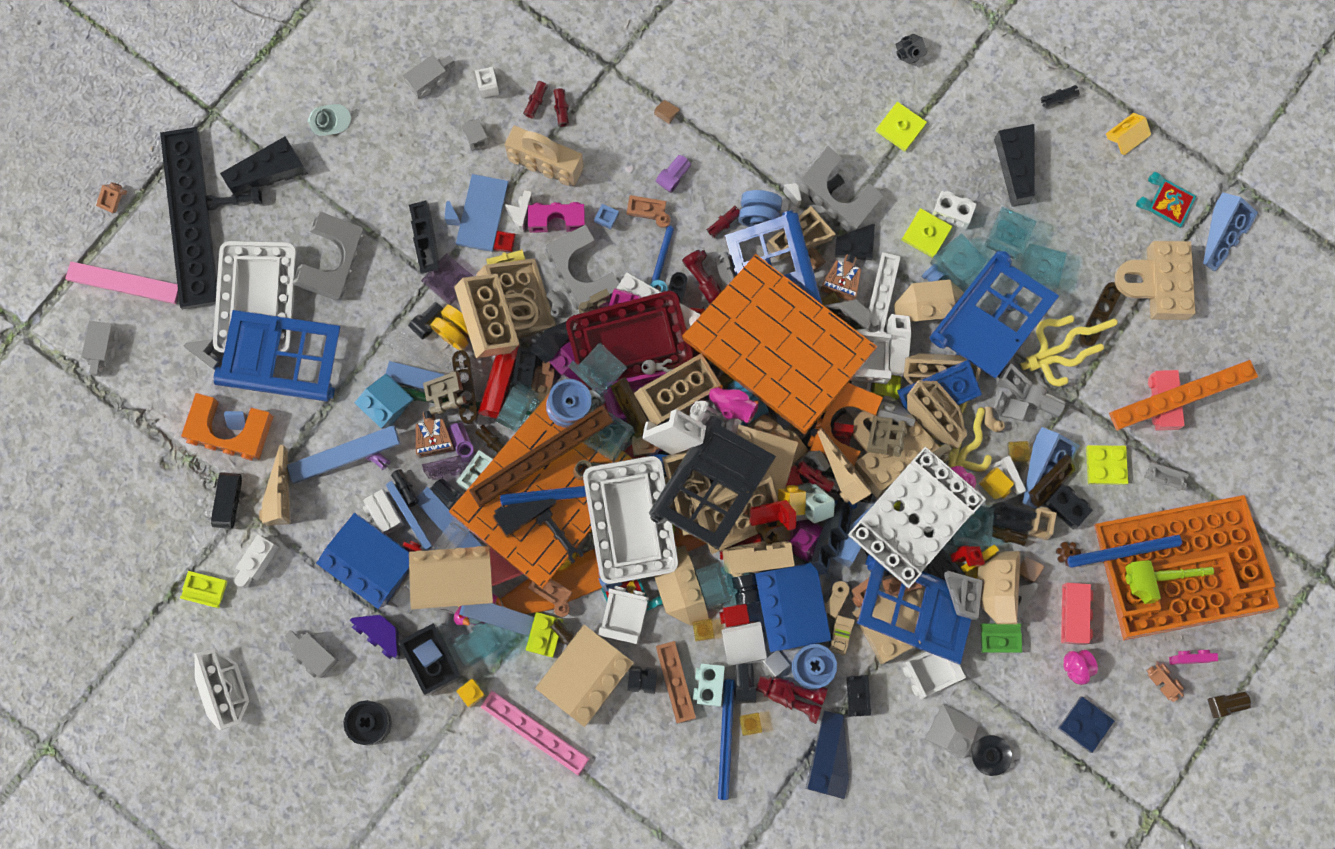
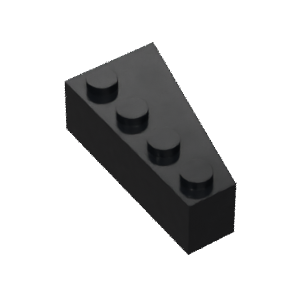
M1035 124L999 130L994 141L1011 207L1030 204L1035 196Z
M286 136L220 173L230 191L238 195L250 192L251 187L270 186L281 180L287 181L295 176L308 174Z

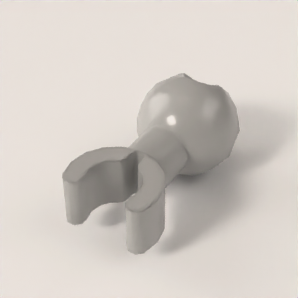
M667 359L663 363L646 360L642 364V371L647 375H652L656 371L661 370L668 373L672 369H666L663 366L666 363H671L672 360Z

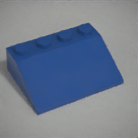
M353 513L327 545L316 564L377 609H380L389 603L409 572V551L360 515Z
M812 563L755 573L770 652L832 640L819 572Z

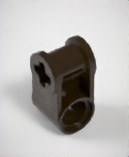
M779 520L756 525L755 527L756 532L762 535L763 540L768 544L791 540L794 534V529L788 530Z

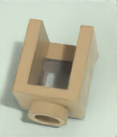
M1037 508L1034 511L1037 513V516L1031 522L1033 528L1029 531L1028 536L1048 540L1053 535L1057 513L1051 512L1049 508Z

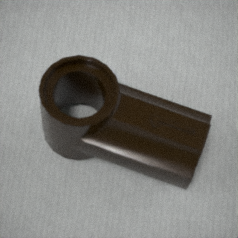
M1246 691L1207 699L1213 719L1251 708V700Z

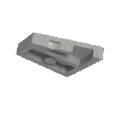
M950 571L945 572V580L956 614L973 620L978 619L983 580Z

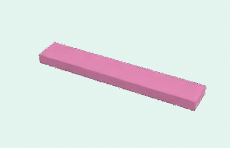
M70 262L65 278L70 282L172 304L177 303L179 296L177 284L76 262Z
M494 691L490 692L481 705L482 709L578 776L590 758Z

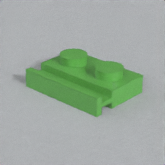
M980 624L981 653H1022L1021 624Z

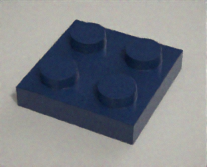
M1080 696L1058 729L1089 753H1093L1114 723V720Z

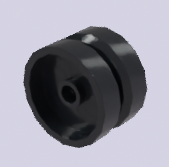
M369 700L359 701L352 705L345 713L343 721L344 731L348 738L356 744L367 746L379 744L386 739L391 731V714L380 703ZM370 719L371 721L369 723L371 725L370 727H367L366 721Z

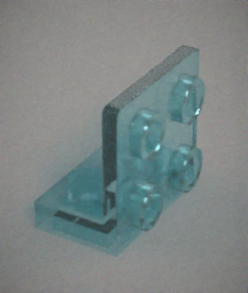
M601 343L579 365L572 361L568 366L600 396L627 369Z

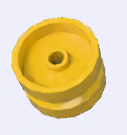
M448 304L441 311L444 319L437 317L430 326L448 344L457 350L464 351L469 345L466 337H470L463 314Z

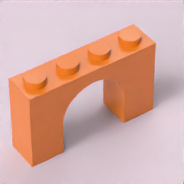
M848 383L826 409L823 419L819 418L815 428H822L853 466L857 461L860 451L842 444L834 438L830 427L831 419L843 407H854L875 416L883 397ZM817 431L816 436H811L807 446L811 447L809 451H821L827 458Z
M195 393L181 437L187 440L186 443L193 446L202 444L205 445L204 448L211 451L221 449L224 454L234 456L236 453L242 455L241 458L253 461V458L260 460L274 416L269 412L250 408L241 433L232 439H219L214 435L212 429V422L219 401L214 397Z

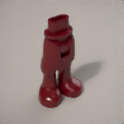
M696 250L684 257L682 262L699 281L700 286L698 288L704 294L708 303L711 304L722 291L716 280H714L713 275L709 276L703 268L702 262L707 257L705 250Z
M760 676L756 691L763 693L764 697L767 696L770 700L783 705L785 708L790 710L794 708L805 713L809 721L816 724L822 707L797 700L794 694L816 704L823 705L828 688L821 687L818 690H810L786 679H772V677Z

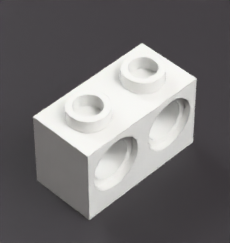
M941 191L932 215L946 223L966 230L976 203H973L968 198L957 197L952 192ZM941 203H947L950 208H944ZM963 209L967 212V214L963 215L959 212V210Z

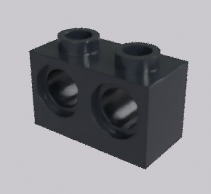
M1064 484L1044 503L1046 507L1052 512L1057 513L1056 515L1073 530L1079 527L1093 511L1085 499H1080L1075 495V491L1070 486H1065ZM1059 495H1063L1065 497V504L1061 503L1058 500ZM1073 508L1080 510V517L1073 513Z

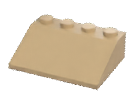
M535 259L487 264L477 273V276L498 274L504 295L521 293L527 295L535 302L538 308L537 322L526 331L516 332L518 340L535 335L537 332L542 333L545 329L556 325L554 317L551 315V307L546 297ZM525 308L512 309L513 314L517 317L528 315V311Z
M738 425L737 435L776 456L767 472L772 477L778 501V489L786 488L799 442Z
M768 472L763 477L720 549L717 550L708 544L712 554L758 534L755 530L756 525L751 526L749 523L750 508L778 502L773 480ZM719 484L716 485L707 501L728 512L738 494ZM708 489L701 493H698L697 495L703 498L707 493ZM690 497L695 512L700 502ZM705 504L697 515L699 524L715 533L725 517Z
M489 546L409 552L411 609L493 603Z
M923 586L922 589L918 588L905 592L902 600L921 607L926 587ZM883 597L877 598L872 616L891 624L896 602ZM901 605L895 626L914 633L919 612ZM861 608L852 612L857 622ZM859 625L880 664L914 647Z
M583 625L535 689L582 726L586 727L634 662L587 626Z

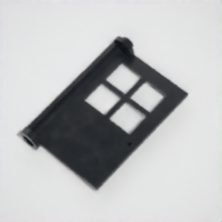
M710 416L705 424L706 430L703 444L691 447L648 513L653 522L660 524L668 521L719 550L776 456L726 429L727 426L721 419ZM693 470L713 480L712 485L703 498L683 487ZM717 483L738 494L728 512L707 501ZM679 491L700 502L690 519L669 508ZM704 504L725 516L715 533L694 522Z

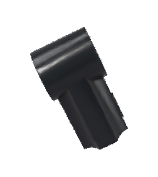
M434 302L422 315L415 316L408 324V327L420 339L427 338L433 331L430 324L437 317L443 319L441 314L443 307L439 303Z
M443 478L437 480L431 488L433 493L445 503L444 505L449 510L463 495Z
M736 664V704L756 703L753 664Z

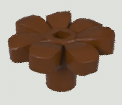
M1062 542L1060 544L1061 548L1056 549V554L1060 555L1057 558L1058 562L1062 563L1065 561L1066 566H1068L1067 558L1069 556L1081 554L1080 549H1075L1076 543L1071 542L1069 545L1067 542Z

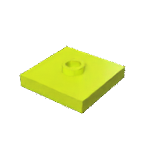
M896 102L875 131L905 152L927 122L899 102Z
M920 208L901 241L934 259L953 226Z

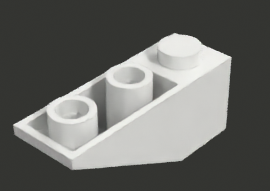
M891 314L884 326L886 334H892V339L889 342V371H891V375L903 376L905 358L909 357L910 316Z

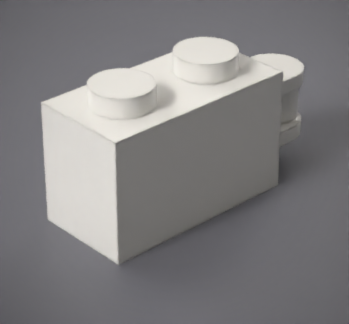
M257 534L236 566V569L240 571L235 578V584L246 588L253 579L258 581L279 547Z

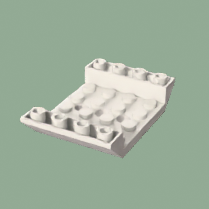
M924 447L855 525L848 536L909 589L922 574L921 572L964 522L975 513L986 498L928 448ZM894 502H902L904 505L903 511H896L894 509ZM911 514L918 516V524L913 525L909 522ZM926 527L933 529L934 536L932 538L924 535Z

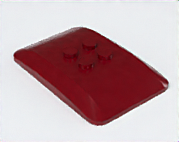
M664 291L569 317L566 322V329L580 382L589 391L603 388L605 383L617 381L624 377L627 379L645 375L642 371V364L646 360L663 363L665 360L671 359L672 362L666 363L663 367L673 369L693 358L691 346L683 340L682 335L687 330L679 298L673 291Z

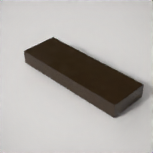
M626 377L611 385V389L635 437L639 438L643 436L645 424L648 421Z
M1065 455L1028 492L1034 506L1039 508L1076 470L1071 456Z

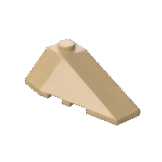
M819 428L818 435L838 486L842 491L840 493L841 497L846 502L850 501L853 505L870 495V485L825 431Z
M279 445L262 501V509L259 510L260 521L266 526L290 524L289 472L287 468L288 448L284 445Z

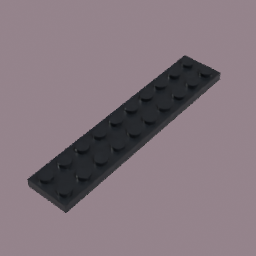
M191 127L160 132L180 308L183 310L216 304L217 277L209 210L207 208L208 202L206 199L207 193L199 129Z

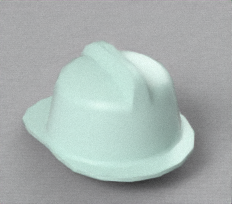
M341 104L317 107L308 118L311 130L319 136L343 132L348 128L351 121L349 110Z

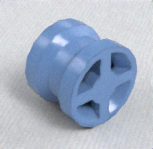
M934 264L921 277L929 282L941 281L945 274L940 272L938 266Z

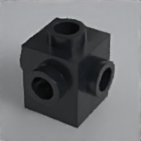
M914 33L903 37L901 41L895 44L897 57L908 64L915 63L919 58L928 54L923 37Z

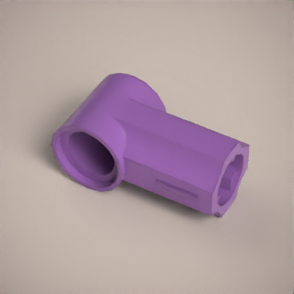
M678 155L667 169H663L655 182L669 193H672L678 186L681 177L691 167V163L684 156Z
M455 423L447 431L461 461L471 462L476 455L475 449L463 423ZM465 448L471 449L468 455L461 454Z

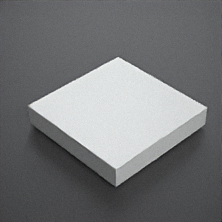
M760 622L721 630L728 667L767 658Z

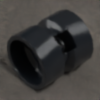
M755 574L732 578L733 589L737 590L735 594L736 605L760 601L759 591L756 589L757 581Z
M631 666L629 669L627 691L639 692L643 690L644 693L655 694L658 668L647 667L645 670H642L639 666Z

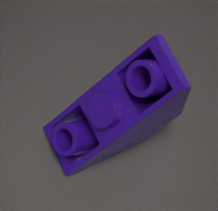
M372 615L350 619V622L354 624L352 628L360 635L365 633L368 636L367 641L373 646L379 645L383 648L382 653L390 660L392 657L397 660L399 659L398 628L382 615Z

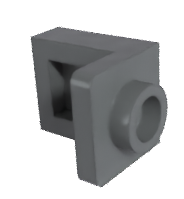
M807 451L795 462L796 467L800 462L804 461L813 469L826 471L830 467L826 456L821 451Z

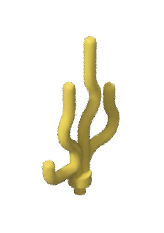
M1072 315L1062 319H1045L1036 328L1037 338L1041 345L1039 352L1026 357V362L1020 363V367L1022 370L1029 369L1030 371L1042 368L1047 381L1051 385L1063 386L1069 382V379L1067 377L1054 378L1049 365L1059 363L1067 367L1077 366L1087 356L1102 351L1104 345L1097 344L1081 351L1074 359H1066L1055 354L1068 349L1076 335H1092L1116 326L1118 321L1111 319L1093 327H1076L1069 331L1062 344L1048 349V342L1044 335L1045 327L1064 326L1074 322L1075 319Z
M967 402L958 405L962 413L967 406ZM983 407L978 408L973 425L974 441L963 447L961 451L962 443L957 449L952 448L949 454L948 467L962 466L965 469L976 472H983L989 468L992 461L990 455L984 457L982 464L965 461L967 454L978 448L983 440L981 430L985 413Z

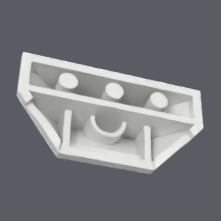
M215 648L196 653L195 680L208 718L219 730L240 724L241 718L248 706L249 698L237 663Z

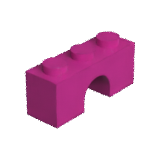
M554 202L551 205H543L542 203L528 205L529 233L548 232V224L554 218H560L565 221L567 232H572L584 226V204L579 202H571L570 204Z

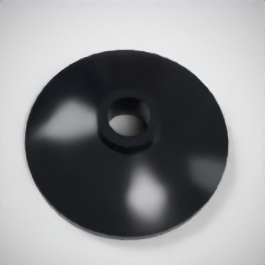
M987 735L977 740L974 744L972 761L981 773L988 776H997L1009 768L1012 761V752L1004 739L995 735ZM988 752L993 753V758L991 760L987 758Z

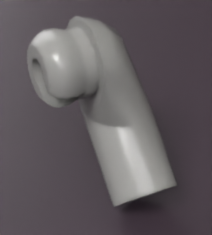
M551 290L546 297L552 302L551 315L558 318L563 314L564 301L554 290Z

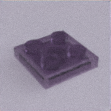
M446 253L439 260L440 269L428 272L421 282L444 302L451 305L457 299L454 288L462 278L474 276Z
M461 455L422 464L423 472L432 480H439L444 478L443 475L447 474L452 476L459 475L466 469Z

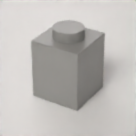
M479 118L468 120L462 125L464 135L472 151L489 145Z

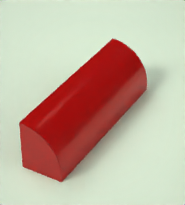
M520 344L511 353L495 355L478 411L479 415L496 419L501 418L514 375L517 350Z

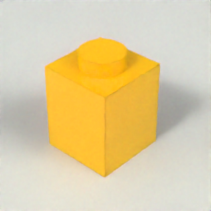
M998 467L991 470L978 483L994 500L1007 497L1011 493L1010 488L1014 485Z
M788 485L785 489H778V501L787 500L796 511V516L805 515L806 491L798 489V486Z
M474 679L469 680L456 690L469 708L486 696Z

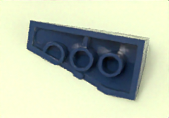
M824 710L805 789L845 799L849 773L844 715Z

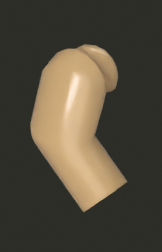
M984 407V424L993 432L1002 431L1005 428V424L1003 421H998L993 417V407Z

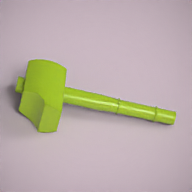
M1151 561L1132 562L1125 567L1127 572L1126 582L1130 584L1132 594L1141 598L1144 604L1155 603L1161 599L1157 581L1195 576L1203 577L1204 575L1214 574L1213 567L1154 572Z

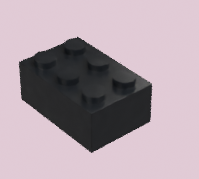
M432 623L398 641L424 696H429L463 678L436 624ZM431 639L443 656L428 667H424L413 650Z

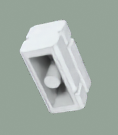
M384 489L363 500L365 503L363 509L368 517L372 516L374 520L372 525L387 535L404 525Z

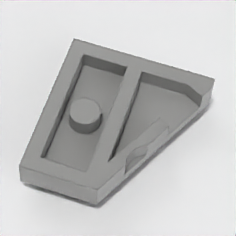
M890 396L883 397L877 411V417L893 418L895 422L905 421L906 425H914L915 418L898 401Z

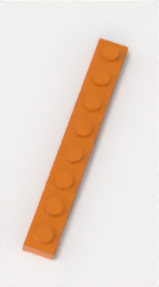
M1251 360L1111 411L1109 415L1116 431L1254 380L1258 378V375Z

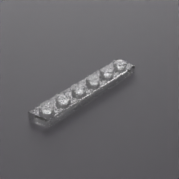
M391 326L387 328L380 341L381 344L438 373L447 375L454 372L451 356ZM459 361L461 369H468V367L464 368L463 362ZM472 368L474 390L481 394L488 382L489 376ZM462 373L460 375L461 382H467L469 375Z

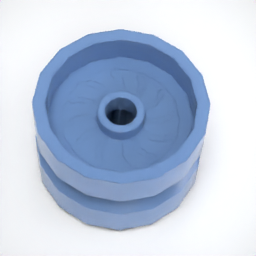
M764 190L744 192L741 196L742 209L739 212V222L746 227H751L781 217L779 211L782 208V197Z
M565 379L557 382L551 388L546 402V412L550 420L563 428H567L588 414L592 404L591 394L588 388L577 380Z
M810 644L803 647L794 656L791 663V672L795 681L800 686L807 689H819L828 685L834 679L837 672V661L834 654L827 647L820 644ZM811 664H815L817 666V669L815 671L811 670Z

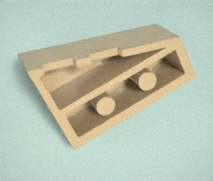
M812 206L798 216L807 250L833 240L835 233ZM784 228L768 240L766 246L771 253L789 248ZM791 252L775 256L777 260L791 256Z
M762 541L722 550L725 572L732 574L733 577L743 576L747 572L759 573L762 570L794 566L792 544L787 541L772 544Z

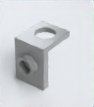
M1000 390L994 404V409L1000 416L1024 421L1030 404L1010 399Z

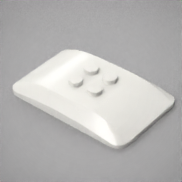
M228 241L221 245L219 250L213 346L218 352L224 353L233 310L293 319L295 285L292 283L296 269V250L293 245L283 242ZM282 329L278 351L287 352L289 350L292 331Z
M648 456L587 468L583 474L601 580L607 584L674 572L678 566L672 523L666 521V523L657 524L650 519L651 516L648 513L666 486L661 461L655 456Z

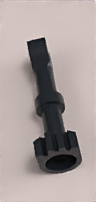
M258 186L251 187V194L246 195L232 194L230 197L223 198L207 195L206 199L213 201L211 205H207V208L213 211L221 205H239V203L251 201L255 205L262 204V191Z
M548 509L537 517L535 521L539 526L544 522L553 532L555 540L558 539L568 553L569 562L573 564L575 562L572 557L573 553H577L579 557H582L583 552L572 546L565 537L563 529L560 530L551 518L553 513Z

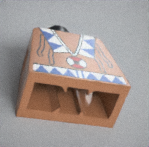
M847 254L844 262L836 260L823 281L820 291L847 301L855 300L861 269L854 266L856 257Z
M430 411L423 412L424 422L416 424V455L422 458L455 451L444 420H436L435 414L432 415Z

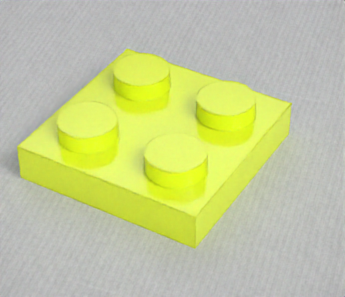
M1086 446L1088 484H1128L1126 446Z

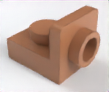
M113 182L102 185L96 206L111 213H116L121 195H126L127 190L122 189L120 184Z
M632 436L634 457L658 454L660 448L642 439L643 436L639 438Z
M869 578L852 589V601L858 608L862 607Z

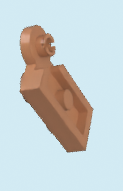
M629 196L627 215L656 220V224L660 228H666L670 225V216L665 213L666 201Z
M552 579L543 589L532 581L528 588L555 605L554 612L557 616L565 617L569 614L570 607L566 602L572 594L570 590Z

